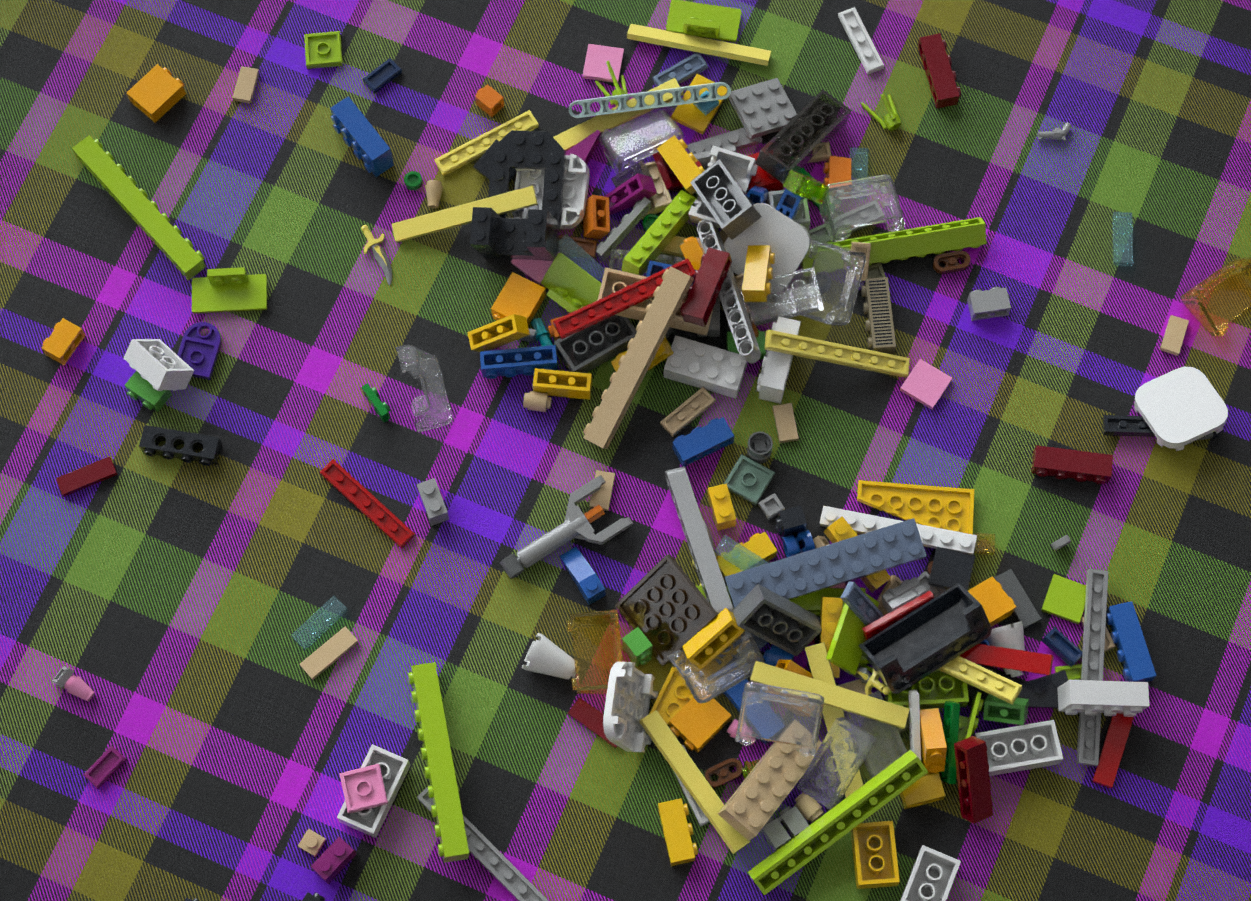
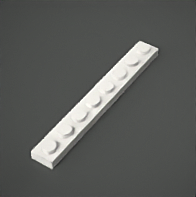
M823 506L819 524L822 527H828L843 516L856 533L865 534L903 521ZM916 524L924 547L934 549L941 547L970 555L974 554L977 535Z

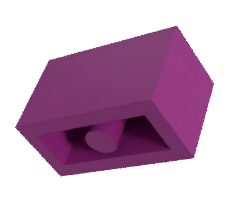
M339 836L313 863L311 868L329 884L357 854Z

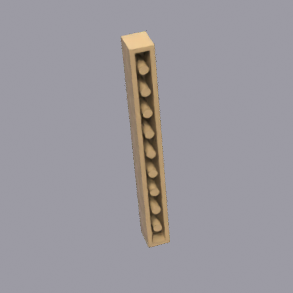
M671 266L669 270H665L661 286H658L654 291L653 296L655 298L652 304L649 303L644 312L646 315L643 321L638 323L636 327L637 333L634 338L630 339L626 355H622L618 363L620 367L617 372L612 374L610 378L611 384L608 389L604 390L600 406L594 409L592 422L588 423L584 429L585 435L583 438L603 449H608L694 280L693 277Z

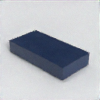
M389 58L362 80L375 94L402 73V69Z
M1055 627L1041 640L1070 667L1082 657V651Z

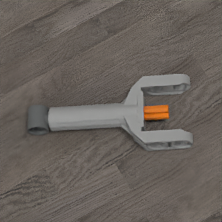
M602 475L594 478L570 494L565 521L516 552V555L513 553L500 562L510 579L520 575L525 570L524 568L527 569L574 538L602 545L633 525L629 517L621 518L595 535L590 523L605 514L603 508L597 505L583 514L579 506H576V504L598 491L606 482Z

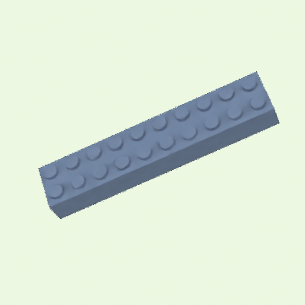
M913 518L726 576L724 580L733 608L735 609L757 584L791 600L925 558L927 555L915 519Z

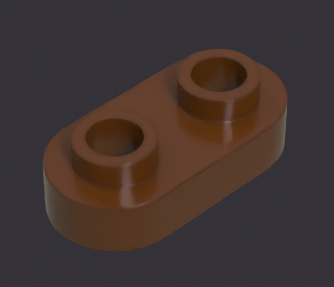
M965 251L939 254L934 259L933 268L939 274L963 271L969 267L971 258ZM961 260L963 264H959L957 261Z
M735 758L727 759L709 768L705 772V779L712 788L721 787L741 776L743 770L742 763ZM735 767L736 772L731 773L729 768ZM716 775L718 780L712 781L711 776Z

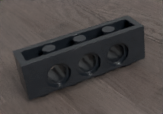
M144 425L139 447L145 455L150 457L159 455L168 460L177 458L186 463L195 461L204 466H211V464L217 465L222 442L219 437ZM161 441H166L165 445L158 446ZM184 444L182 449H176L178 445ZM203 447L201 452L195 453L197 448Z

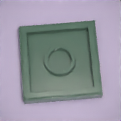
M741 454L724 484L727 483L729 492L756 506L774 477L775 472Z

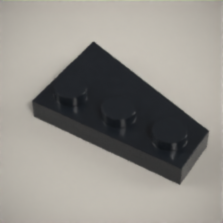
M1065 670L1053 673L1051 676L1047 675L1020 683L1022 690L1017 698L1029 699L1028 708L1058 709V687L1068 681Z

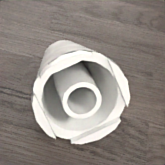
M1022 621L994 628L990 636L986 638L990 646L1025 651ZM1004 669L1006 675L1011 674V677L1023 675L1022 671Z
M538 632L536 637L539 639L532 642L524 659L527 665H522V669L568 680L570 677H575L579 669L576 666L577 661Z

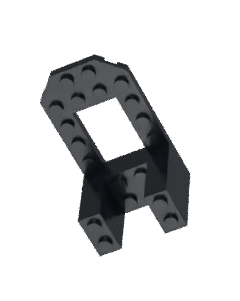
M512 130L492 148L488 197L509 191L510 168L544 169L545 176L542 210L529 209L528 219L506 218L507 213L498 215L492 208L473 207L470 245L484 258L554 261L557 256L566 151L549 132Z

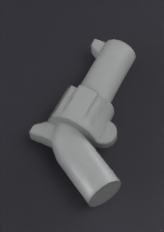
M1065 123L1062 130L1057 127L1052 129V131L1038 132V140L1052 139L1065 141V136L1072 125Z

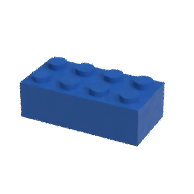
M349 96L330 108L332 113L330 118L334 123L333 128L338 134L341 133L344 136L343 140L348 147L352 146L355 156L358 160L362 159L364 161V166L369 173L372 172L377 177L394 166L390 147Z

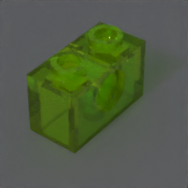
M792 169L783 184V187L792 193L820 204L823 203L830 187L819 180Z

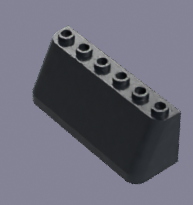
M958 583L860 644L859 647L887 688L892 693L897 694L988 638L992 627L982 605Z

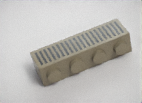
M888 277L865 279L864 286H861V295L865 297L866 303H863V312L867 314L868 320H865V329L869 331L870 335L867 338L868 349L894 354L896 341Z

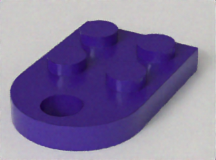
M198 322L191 325L185 331L177 355L194 370L193 377L211 380L222 343L218 329L210 323ZM202 329L210 330L206 336H201L200 332Z

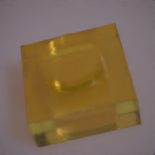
M975 533L977 539L974 554L994 555L995 534Z

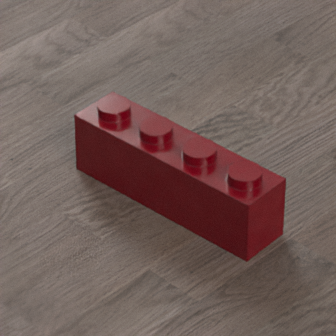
M941 33L919 37L918 50L936 109L957 105L959 97H961V90L959 86H956V73L951 69L952 62L950 55L946 53L947 45L945 39L942 40Z
M708 247L706 254L702 255L700 269L696 270L693 286H690L687 292L688 298L680 309L684 322L706 327L732 264L730 253Z
M1036 445L1033 451L1031 473L1040 477L1050 475L1055 476L1057 479L1073 478L1079 482L1088 480L1094 481L1096 484H1105L1112 477L1113 455Z
M971 736L954 743L961 817L975 824L993 816V802L991 799L987 745L985 741Z

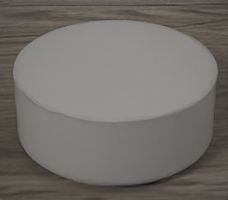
M1065 535L1053 542L1051 546L1057 551L1069 544L1071 539L1068 535Z

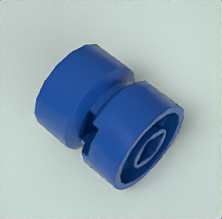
M809 530L799 532L796 537L794 535L782 537L786 557L815 549ZM798 542H801L802 549H800Z

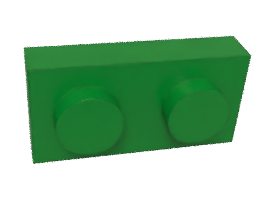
M368 383L362 386L364 396L384 423L390 419L388 413L390 408L385 401L381 402L378 397L380 395L376 388H371Z

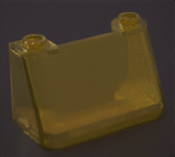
M1251 257L1237 258L1230 261L1180 297L1186 308L1211 336L1221 337L1226 334L1227 324L1251 307Z
M618 609L570 614L571 620L567 621L568 632H572L576 678H572L573 690H577V694L607 695L611 668L616 662H623Z

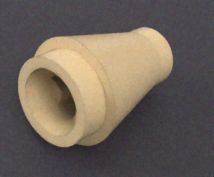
M429 180L427 185H425L428 208L436 209L439 208L443 186L441 181Z

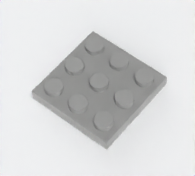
M778 78L731 91L728 97L750 139L800 124L801 120Z

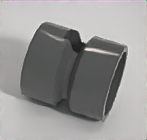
M758 431L749 437L747 446L748 458L759 464L765 463L770 459L773 441L769 434Z

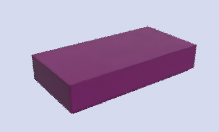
M111 745L83 775L99 789L127 759Z

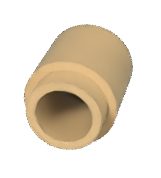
M525 392L523 408L546 412L547 409L551 408L552 398L548 397V393Z
M803 792L795 799V806L807 821L810 820L813 823L823 815L822 806L810 793L805 794Z

